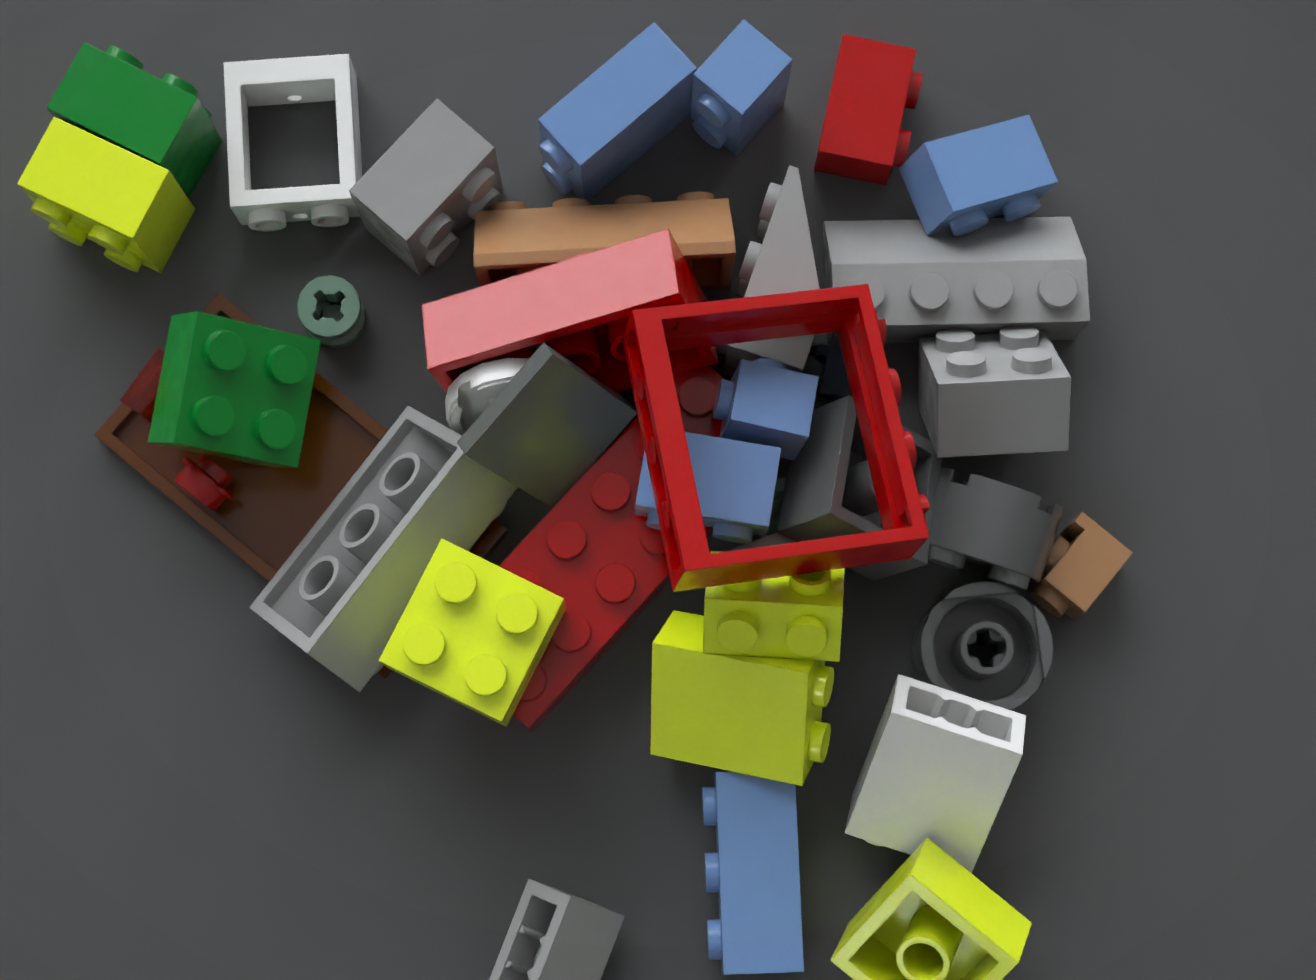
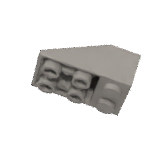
M789 165L782 185L770 182L760 211V222L755 236L763 239V243L750 241L739 273L740 281L736 291L737 295L753 297L820 289L799 169ZM815 334L718 345L716 352L726 355L723 374L733 377L741 359L749 361L762 358L772 359L786 365L788 370L802 373Z

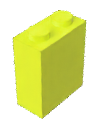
M673 610L652 642L650 754L803 786L813 763H823L827 755L831 726L829 723L821 722L822 707L828 705L834 683V668L825 666V661L703 653L704 616Z

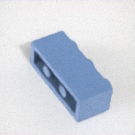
M732 771L715 772L713 775L714 786L702 787L703 826L716 827V853H704L706 893H718L719 919L707 920L708 960H721V972L723 975L804 972L796 785Z

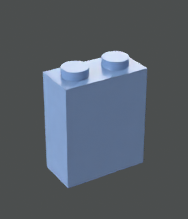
M655 22L538 119L541 140L538 149L545 162L541 166V170L548 181L562 195L565 196L571 191L577 198L589 201L691 114L693 74L697 71V67Z

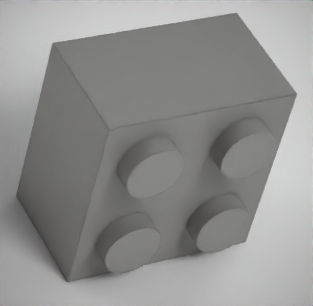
M437 98L357 181L349 192L365 229L420 276L430 264L435 268L439 267L453 254L460 241L457 236L473 219L475 220L476 211H488L491 205L500 202L502 194L499 191L503 186L495 147Z
M1007 326L1002 328L1000 333L975 335L972 331L966 329L952 328L939 331L936 337L919 338L918 409L937 458L1068 451L1071 376L1045 331H1038V329L1031 326Z

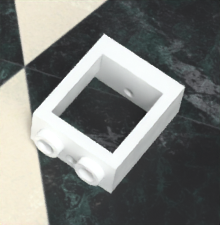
M349 54L223 62L230 208L240 224L248 225L250 229L256 231H277L285 228L286 222L311 220V223L316 226L336 227L347 224L349 217H360L349 192L362 177L357 75ZM336 101L340 184L251 190L248 107Z

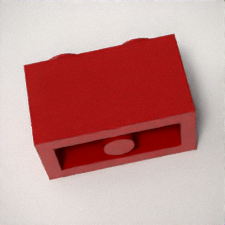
M846 34L842 35L814 171L886 185L892 166L901 167L905 163L911 131L900 129L904 108L915 110L923 73L912 71L916 53L915 48Z

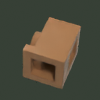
M1081 512L1072 519L1063 529V532L1072 540L1068 542L1060 536L1052 544L1044 569L1045 573L1042 575L1040 583L1036 582L1033 586L1034 589L1030 593L1031 597L1042 608L1059 618L1064 613L1071 619L1085 613L1133 554L1132 551L1084 512Z

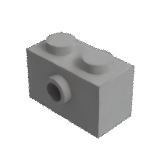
M528 879L489 980H601L625 916L583 898Z

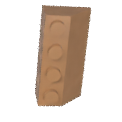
M688 192L679 195L677 201L652 202V199L645 195H627L617 198L615 204L590 205L589 201L580 198L557 200L552 204V207L527 208L526 204L516 201L495 203L490 206V210L476 211L473 256L479 287L568 260L577 254L591 253L669 229L702 290L731 289L736 246L729 198L714 199V195L708 192Z

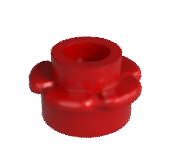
M205 454L202 455L197 463L188 457H184L181 460L186 466L174 480L186 491L214 512L226 497L232 501L234 494L226 487L234 477Z

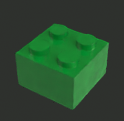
M84 42L47 105L48 111L53 117L59 118L168 169L189 199L222 141L210 119L211 112L202 106L198 99L199 91L190 83L173 74L165 73L163 78L160 79L143 71L144 65L137 58L118 47L109 46L107 51L104 52Z
M200 311L171 315L148 443L266 467L298 468L321 340Z

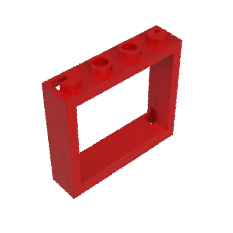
M868 284L632 310L622 339L673 592L911 559L929 538L925 513L930 509V505L924 494H918L913 473L917 460L916 446L910 431H903L898 410L901 403L900 379L894 368H888L883 348L887 334L885 319H878ZM838 332L883 530L710 554L668 351Z

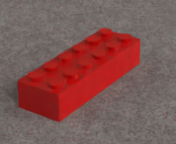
M710 366L675 375L673 378L684 431L719 437L722 420L712 418V410L719 382L721 379H725ZM638 416L499 566L564 598L566 610L513 713V716L531 733L535 731L671 581L661 530L648 527L646 525L647 517L635 515V503L645 450ZM704 526L708 540L712 536L713 528Z

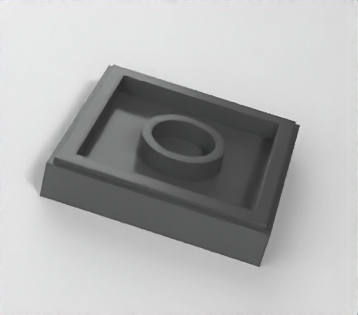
M543 342L461 436L457 444L466 456L553 508L637 415V410L627 399Z

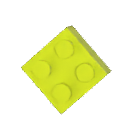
M53 117L17 183L34 202L31 211L50 222L48 226L50 231L78 246H82L87 238L106 248L103 254L108 259L134 272H138L141 265H144L162 273L195 211V207L168 169L56 117Z
M441 538L378 661L387 668L507 727L566 610L564 598Z
M927 837L849 921L830 961L853 980H1002L1019 963L1032 922Z

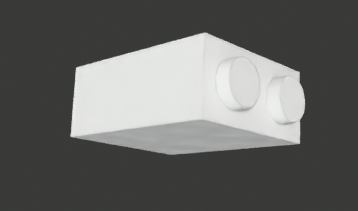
M898 674L852 794L845 834L863 839L875 846H885L909 855L928 837L972 873L1023 755L1026 715Z

